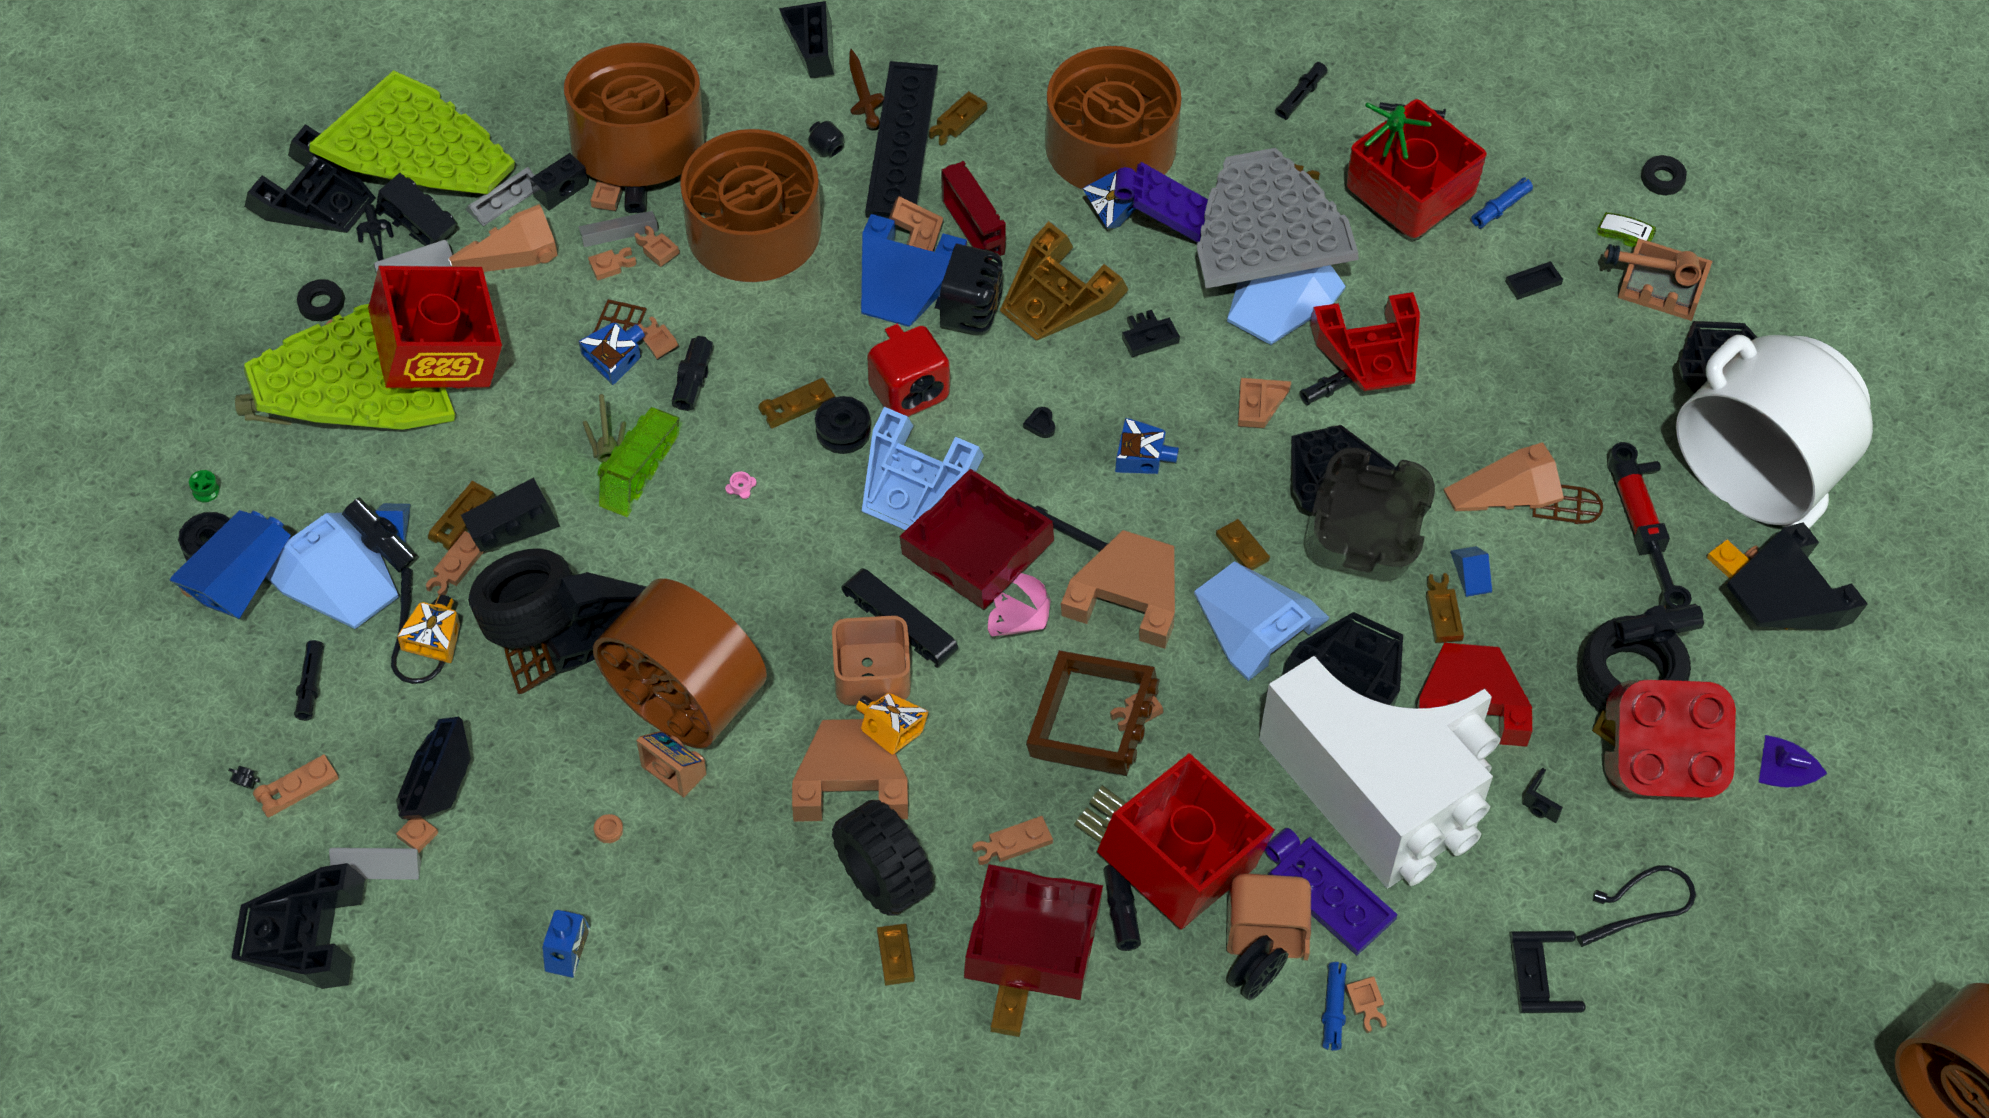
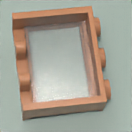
M1638 239L1633 254L1673 261L1674 257L1682 251ZM1698 257L1701 278L1696 284L1691 286L1679 284L1675 274L1670 270L1629 263L1618 298L1692 321L1712 261ZM1686 267L1683 270H1688L1692 267Z

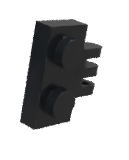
M1152 310L1146 311L1148 320H1146L1142 312L1136 314L1138 323L1133 315L1127 317V322L1131 329L1122 332V339L1131 357L1164 348L1180 341V335L1170 317L1158 321Z

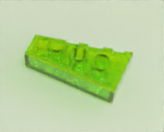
M651 407L645 415L639 417L637 425L632 431L629 430L626 433L623 442L619 446H615L606 462L603 461L599 466L597 473L600 477L599 507L625 517L629 516L632 511L630 503L633 499L639 500L643 493L642 489L646 478L652 479L658 468L659 461L662 462L679 436L680 417Z

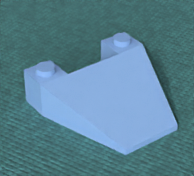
M884 407L872 432L862 512L906 530L924 512L934 507L942 499L945 492L969 469L976 472L984 455L979 446L957 437L954 438L943 462L906 447L904 444L913 428V424L908 416Z

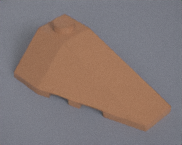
M539 204L514 214L509 218L511 222L501 229L493 228L489 231L490 236L481 242L473 241L449 257L450 266L482 267L483 271L487 272L533 266L551 261L557 256V250L542 207Z

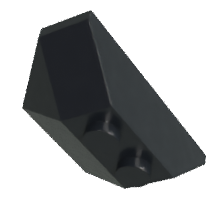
M459 716L438 719L434 725L435 729L426 736L417 749L396 799L399 811L398 816L401 819L422 818L452 807L471 760L463 720Z

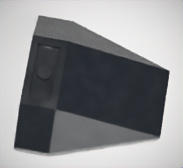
M1342 425L1330 426L1291 436L1293 493L1302 508L1326 522L1378 511L1404 484V479L1392 462Z

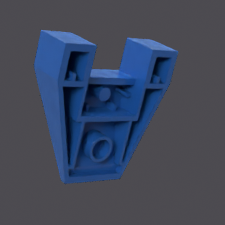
M871 214L862 233L861 314L910 327L940 296L941 285L955 244L967 246V239L943 233L935 252L895 242V220Z

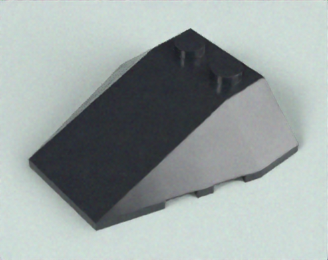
M1693 321L1678 366L1682 380L1694 393L1708 381L1706 377L1708 360L1729 338L1734 335H1744L1750 340L1758 338L1745 323ZM1701 328L1740 329V330H1715V329H1701Z

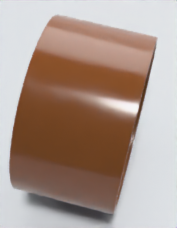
M650 43L611 45L586 55L568 72L564 82V95L571 152L585 166L586 173L591 177L605 183L630 187L662 183L681 175L690 156L704 144L699 74L691 61L679 52Z
M1123 46L1095 47L1081 51L1065 60L1053 73L1047 88L1045 150L1054 170L1064 180L1082 190L1085 186L1120 168H1131L1136 172L1140 162L1165 175L1171 168L1177 151L1181 90L1176 77L1164 63L1154 56Z
M736 130L721 134L707 141L686 162L680 183L686 236L691 252L705 268L730 280L763 282L780 278L793 272L813 254L821 236L818 171L810 154L799 143L785 135L768 130Z
M660 578L653 580L593 645V654L597 666L616 694L643 720L658 730L663 731L668 736L673 735L677 737L684 745L694 748L708 747L764 685L767 678L763 659L742 628L710 599L693 588L670 579Z
M1972 983L1962 987L1897 1048L1895 1069L1898 1080L1909 1102L1921 1118H1989V984Z

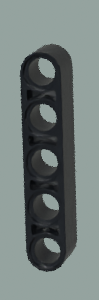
M861 568L842 585L841 588L844 595L855 600L854 603L866 613L870 612L875 617L899 616L903 618L908 627L909 643L915 647L914 651L927 661L930 659L934 662L936 668L940 667L958 650V644L950 634L868 570Z

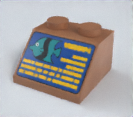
M663 731L640 736L636 740L641 767L683 798L706 775L704 758L696 751L690 752L677 737L673 735L668 736Z

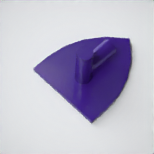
M1765 735L1758 783L1786 788L1799 787L1813 783L1827 774L1818 760L1805 749L1793 742Z

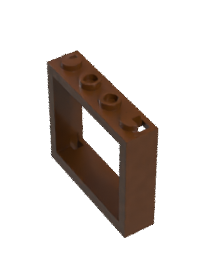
M1059 650L1026 742L1030 757L1127 776L1131 764L1136 762L1137 744L1142 742L1144 738L1146 718L1149 719L1152 714L1153 696L1159 692L1158 685L1160 679L1156 676L1155 667ZM1071 672L1140 684L1118 752L1048 740Z

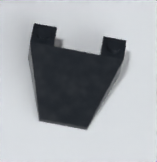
M305 124L291 140L288 152L289 157L305 168L286 190L262 175L247 192L244 207L265 221L348 233L365 212L364 207L371 204L376 197L354 171L309 151L310 143L320 133Z
M1804 522L1784 527L1726 584L1758 627L1835 630L1854 623L1868 605L1852 583L1832 589L1808 557L1819 544V541Z
M589 572L578 575L572 574L562 578L557 598L571 620L572 625L545 641L555 673L559 674L574 670L595 660L593 654L595 641L647 586Z
M1352 612L1298 643L1287 660L1283 675L1315 656L1346 687L1371 700L1395 706L1401 686L1403 634Z
M348 863L320 867L241 904L231 958L321 989L347 986L349 984L353 958L336 944H330L335 908L361 905L365 878ZM248 908H250L242 955L240 956Z

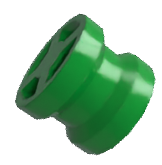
M199 470L189 478V487L198 502H210L218 496L219 486L211 471Z

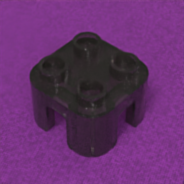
M1360 448L1343 449L1330 459L1319 479L1306 533L1307 551L1317 563L1325 567L1382 581L1395 580L1406 573L1422 551L1425 536H1421L1420 531L1423 518L1433 503L1435 494L1434 480L1429 471L1418 463L1400 460L1394 470L1369 465L1371 452Z

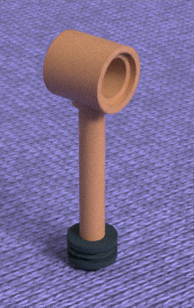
M1608 244L1604 252L1605 264L1611 265L1612 263L1613 266H1616L1617 262L1620 261L1670 270L1675 274L1677 282L1684 286L1694 285L1701 278L1698 256L1691 251L1678 253L1673 261L1620 251V246L1613 245L1612 247V244ZM1686 267H1692L1688 270H1683Z

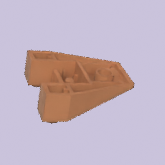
M1121 531L1070 579L1061 602V616L1088 624L1098 598L1145 612L1140 625L1139 641L1165 649L1174 628L1175 617L1174 546L1128 531Z
M863 719L822 720L792 781L794 822L822 821V791L879 790V800L888 804L890 809H894L901 819H908L907 777L896 754H890L862 732Z

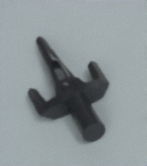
M368 204L364 207L367 222L360 223L356 228L358 242H363V232H368L377 260L380 261L383 260L381 230L386 228L391 238L394 235L391 223L385 219L377 220L374 205ZM376 235L378 237L379 246L376 245L374 236Z

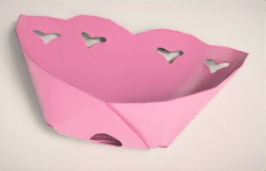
M1023 573L1013 581L1030 597L1037 610L1003 592L994 599L996 608L990 612L988 618V631L992 637L1046 628L1051 599L1041 581ZM1002 595H1004V597H1006L1007 599L1002 601ZM999 615H1001V618L1004 621L997 623V620H999Z

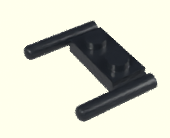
M1572 930L1511 931L1510 939L1520 1013L1584 1012L1586 1005L1583 1001L1549 1000L1550 992L1543 943L1574 942L1576 939L1575 932Z

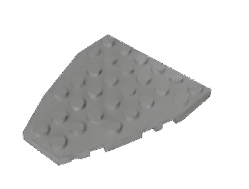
M1271 148L1226 157L1223 169L1217 176L1218 183L1209 194L1205 211V223L1201 227V239L1197 244V253L1205 288L1359 260L1358 250L1348 218L1344 214L1340 215L1336 204L1333 201L1329 202L1325 198V192L1304 170L1299 172L1294 167V162L1289 158H1285L1278 149Z

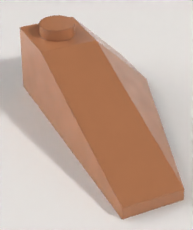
M1543 442L1519 449L1443 490L1454 511L1487 510L1489 507L1495 506L1514 509V506L1529 505L1530 508H1541L1564 499L1555 460Z

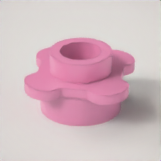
M735 472L730 477V484L726 485L725 490L728 494H736L742 499H747L750 497L752 487L756 486V479L750 477L746 472Z

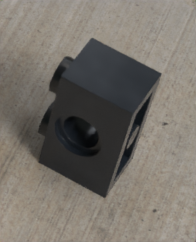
M568 153L530 178L533 197L548 211L588 185L585 166L571 153Z

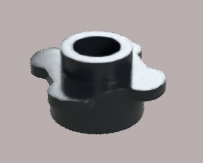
M238 766L237 770L231 768L228 770L232 773L230 782L251 789L254 782H260L259 779L254 777L255 771Z

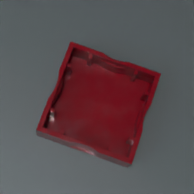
M969 469L945 492L942 499L934 507L924 512L899 537L902 555L984 610L1054 541L1052 520L1024 502L1010 497L999 486L974 470Z
M988 864L980 896L979 915L973 924L965 956L964 978L1081 1000L1101 906L1103 885L1067 878L1044 877L1029 871Z

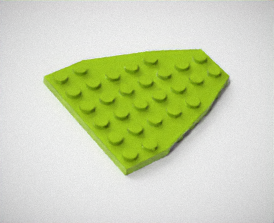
M394 70L309 145L310 152L351 171L393 179L398 173H401L406 178H411L416 185L489 194L514 170L515 161L512 157L506 154L499 144L491 142L490 134L466 113L461 115L455 111V105L451 101L445 103L440 99V92Z
M369 304L355 307L353 313L342 317L340 314L334 316L331 323L322 327L316 324L283 340L282 346L273 351L269 348L260 357L253 358L244 364V373L256 409L260 412L318 423L402 430L451 422L455 419V413L445 387L412 389L385 387L368 310Z

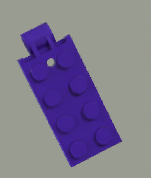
M1143 162L1138 164L1136 172L1126 167L1117 170L1114 194L1118 199L1129 200L1134 197L1133 207L1192 240L1200 242L1201 227L1205 223L1207 198Z
M1284 828L1268 842L1265 848L1266 854L1272 861L1279 863L1268 875L1297 876L1308 880L1311 886V915L1356 956L1397 919L1398 914L1311 837H1308L1300 845L1298 836L1291 829Z

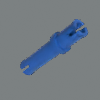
M1523 177L1500 196L1490 199L1485 203L1486 206L1472 215V223L1481 229L1494 218L1498 219L1501 217L1504 210L1533 190L1532 182Z
M1339 962L1328 964L1326 1011L1322 1015V1023L1324 1024L1322 1046L1328 1050L1329 1044H1331V1051H1337L1342 1048V1026L1346 1023L1343 1009L1347 966L1341 963L1340 969H1338Z

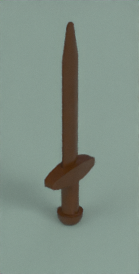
M850 49V71L860 100L850 109L852 115L865 113L866 125L874 129L880 123L879 117L875 115L874 108L884 100V96L882 93L870 95L860 60L854 51Z

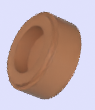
M606 814L596 820L594 833L599 841L613 843L622 836L623 825L617 816Z

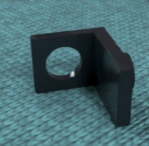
M1542 768L1527 790L1522 804L1530 808V811L1539 818L1545 817L1557 823L1563 807L1536 792L1546 772V769Z

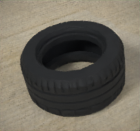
M537 548L516 551L503 556L487 566L474 580L468 599L473 615L485 638L501 647L523 648L544 642L565 629L571 620L558 600L557 594L561 579L572 575L567 561L550 550Z
M1621 616L1602 623L1589 637L1579 665L1578 679L1584 696L1597 711L1602 713L1606 709L1609 694L1621 683L1612 676L1607 667L1606 659L1619 652H1636L1648 657L1658 667L1662 674V680L1688 681L1691 673V660L1688 650L1680 637L1675 634L1674 637L1664 642H1654L1651 638L1623 644L1617 638L1615 623L1617 619L1631 616Z

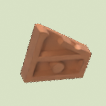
M1241 378L1238 426L1265 428L1289 393L1291 382Z

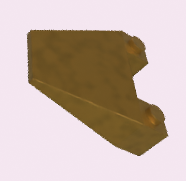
M1049 221L1031 240L999 310L1036 341L1112 309L1128 291L1123 278L1105 264L1101 266L1086 284L1059 264L1073 246L1068 236Z

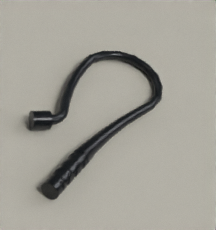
M403 568L401 570V612L398 634L407 622L412 595V569ZM436 598L431 604L435 605L438 598ZM397 637L391 656V668L395 676L401 681L411 684H422L432 680L441 672L445 662L439 660L436 669L430 675L423 678L404 676L396 666L400 650Z
M1657 865L1635 876L1613 897H1609L1607 893L1596 890L1593 901L1603 905L1605 902L1614 903L1621 899L1633 885L1643 878L1658 871H1669L1685 880L1689 887L1690 896L1687 904L1678 910L1652 913L1613 922L1577 936V941L1581 947H1584L1634 925L1679 916L1688 912L1696 898L1693 882L1686 873L1678 868L1669 865Z

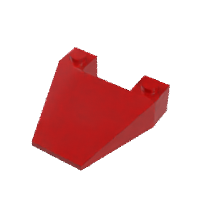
M1414 292L1388 296L1384 313L1387 324L1346 329L1339 303L1313 307L1310 326L1316 346L1363 391L1414 384L1420 311Z
M1444 642L1419 697L1416 709L1454 704L1485 689L1492 697L1487 715L1499 716V737L1501 739L1499 744L1527 747L1532 734V706L1500 647Z

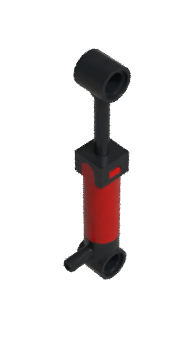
M1627 442L1616 443L1611 450L1607 468L1613 474L1635 533L1634 543L1639 556L1651 554L1665 591L1660 605L1666 606L1667 609L1690 605L1692 600L1690 592L1685 587L1673 584L1662 554L1667 548L1670 537L1665 523L1659 522L1642 476L1644 473L1660 471V463L1654 461L1638 464V451L1635 446Z

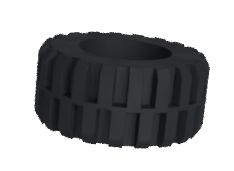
M868 800L835 822L832 829V838L834 840V847L838 852V857L843 863L848 876L850 875L854 881V885L857 889L859 888L864 898L869 900L875 909H879L882 914L898 915L930 893L934 883L933 873L930 871L931 866L924 855L925 852L918 844L917 838L909 830L905 821L901 820L898 813L894 809H890L888 804L880 800Z

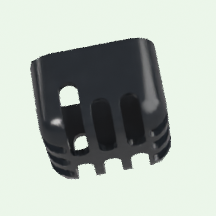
M955 244L941 285L940 297L937 298L934 307L940 310V327L975 335H983L990 330L1002 295L1003 261L998 253ZM973 307H978V308H983V309H982V310H977V309H975V308H973ZM964 323H968V324H972V325H985V324H987V326L984 327V328H978V327H973V326L965 325Z

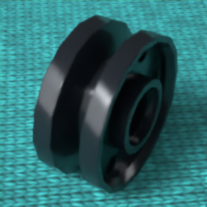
M834 397L823 402L816 411V435L823 448L833 453L847 454L863 448L869 441L871 434L870 415L863 402L853 397Z
M203 512L186 521L179 531L178 538L186 562L230 518L218 512Z
M1267 935L1259 938L1245 951L1228 976L1227 982L1234 988L1240 987L1246 982L1242 995L1249 1001L1255 999L1277 977L1288 959L1289 954L1283 948H1278L1270 954L1274 941Z

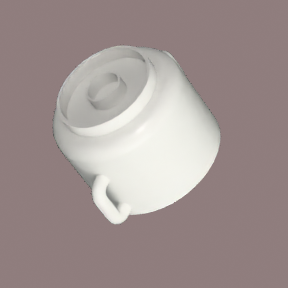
M1734 335L1710 357L1706 366L1708 381L1682 406L1678 413L1676 432L1681 452L1700 482L1711 493L1721 500L1728 502L1744 516L1762 523L1782 525L1783 527L1804 522L1810 528L1826 511L1829 503L1828 492L1859 461L1870 445L1873 421L1868 389L1856 368L1841 353L1819 340L1804 336L1767 335L1750 340L1744 335Z

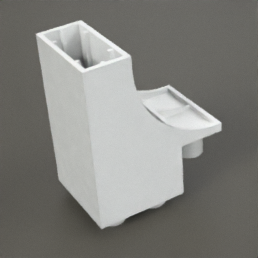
M1315 656L1269 684L1259 740L1387 889L1403 878L1410 886L1420 883L1435 869L1437 863L1433 859L1446 849H1449L1455 856H1459L1468 851L1481 837L1477 824L1490 809V805L1485 800L1493 778L1489 773L1492 767L1484 758L1498 746L1501 740L1485 722L1492 698L1485 689L1465 700L1442 707L1420 709L1396 707L1371 700L1346 687Z

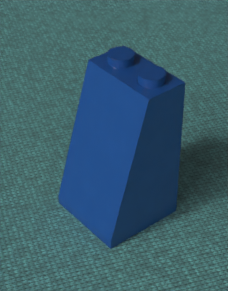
M239 510L172 575L170 581L202 605L240 619L291 535L282 528L284 524L274 517L270 516L267 519L256 511H252L250 514Z

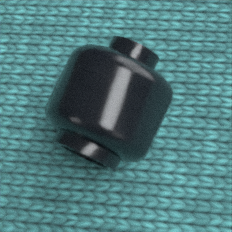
M818 121L810 127L808 143L821 157L829 156L832 158L844 148V134L833 122L824 121L821 123Z

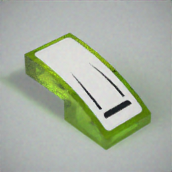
M1605 212L1597 232L1602 237L1623 239L1624 245L1636 247L1638 239L1651 242L1656 233V227L1633 217Z

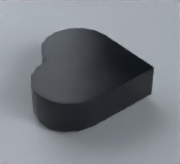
M1047 407L1036 408L1023 423V428L1041 438L1052 437L1055 433L1052 411Z

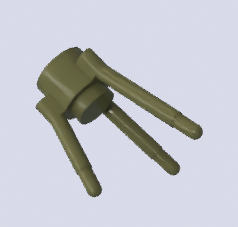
M251 393L240 394L235 397L236 412L238 416H245V421L256 420L276 424H292L288 420L255 415L259 411L256 409Z
M600 394L599 406L603 436L596 443L588 422L583 421V426L593 449V458H597L601 463L614 462L618 460L619 455H623L622 445L626 422L623 421L621 423L617 441L614 440V437L608 435L604 395Z

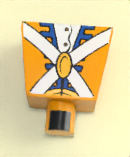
M439 595L435 605L425 602L419 603L397 636L401 650L451 663L460 628L458 613L455 610H451L454 600L449 596Z
M891 693L885 694L876 702L864 695L856 705V710L864 714L861 726L862 732L892 755L923 732L929 712Z

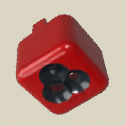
M897 323L886 328L885 333L889 339L875 345L867 356L868 383L883 407L909 417L944 401L950 392V362L927 327L918 326L904 332Z

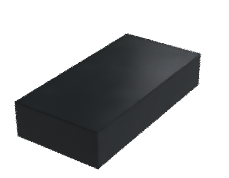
M1550 261L1507 276L1505 282L1516 299L1519 300L1562 285L1563 278Z

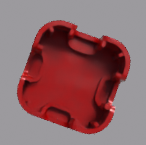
M1629 680L1620 683L1611 691L1606 702V720H1614L1616 724L1615 751L1605 752L1604 765L1606 775L1612 785L1623 792L1638 795L1700 798L1717 796L1728 788L1734 776L1736 707L1731 694L1724 687L1713 682Z

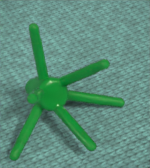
M1368 102L1365 104L1367 108L1388 118L1387 123L1365 142L1366 147L1370 146L1389 129L1390 133L1383 157L1388 156L1395 132H1398L1403 158L1408 159L1403 131L1404 124L1426 127L1432 125L1431 122L1407 119L1404 114L1405 108L1400 105L1396 106L1395 111L1389 113Z

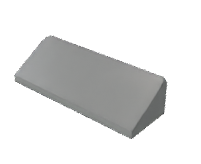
M527 167L494 188L489 194H485L468 205L465 210L482 226H485L533 194L530 178L535 175Z
M653 211L578 226L584 247L634 237L635 233L643 235L645 234V226H650L654 232L658 231Z
M442 240L374 263L377 274L378 266H450L449 257L452 256V252L447 240Z
M330 848L329 850L330 866L348 863L365 879H419L421 859L417 849Z

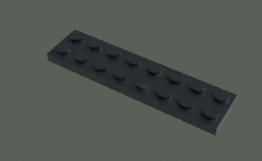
M890 61L865 217H870L873 214L889 219L894 202L899 196L918 205L938 76V65Z

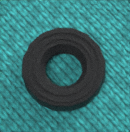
M1659 155L1647 160L1642 168L1641 180L1644 186L1655 194L1673 195L1681 191L1685 185L1687 171L1678 159ZM1658 170L1669 171L1673 179L1662 181L1655 176V172Z
M318 279L310 281L300 289L297 295V304L300 313L306 319L322 322L330 320L340 313L343 309L344 297L341 288L335 282ZM325 294L330 297L329 303L325 306L315 307L311 304V300L316 295Z

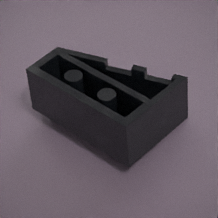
M826 1L779 8L784 27L810 78L834 75L832 20Z
M398 173L378 192L376 214L379 216L386 214L394 220L392 222L397 228L400 225L404 226L411 232L409 236L424 246L446 240L454 233L456 222L453 216L448 211H443L438 207L430 195L420 191L411 178H406L403 174Z
M534 477L461 514L480 552L560 527Z

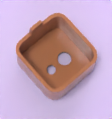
M899 616L845 618L835 622L832 627L835 693L840 703L844 705H857L860 698L864 695L876 702L887 693L906 700L910 695L911 681L909 637L905 620ZM870 659L873 663L870 667H865L862 665V661Z
M1237 875L1232 880L1228 900L1227 952L1232 955H1243L1254 942L1267 935L1274 941L1270 954L1278 948H1283L1289 954L1288 958L1303 957V960L1308 961L1311 936V886L1309 881L1297 876Z

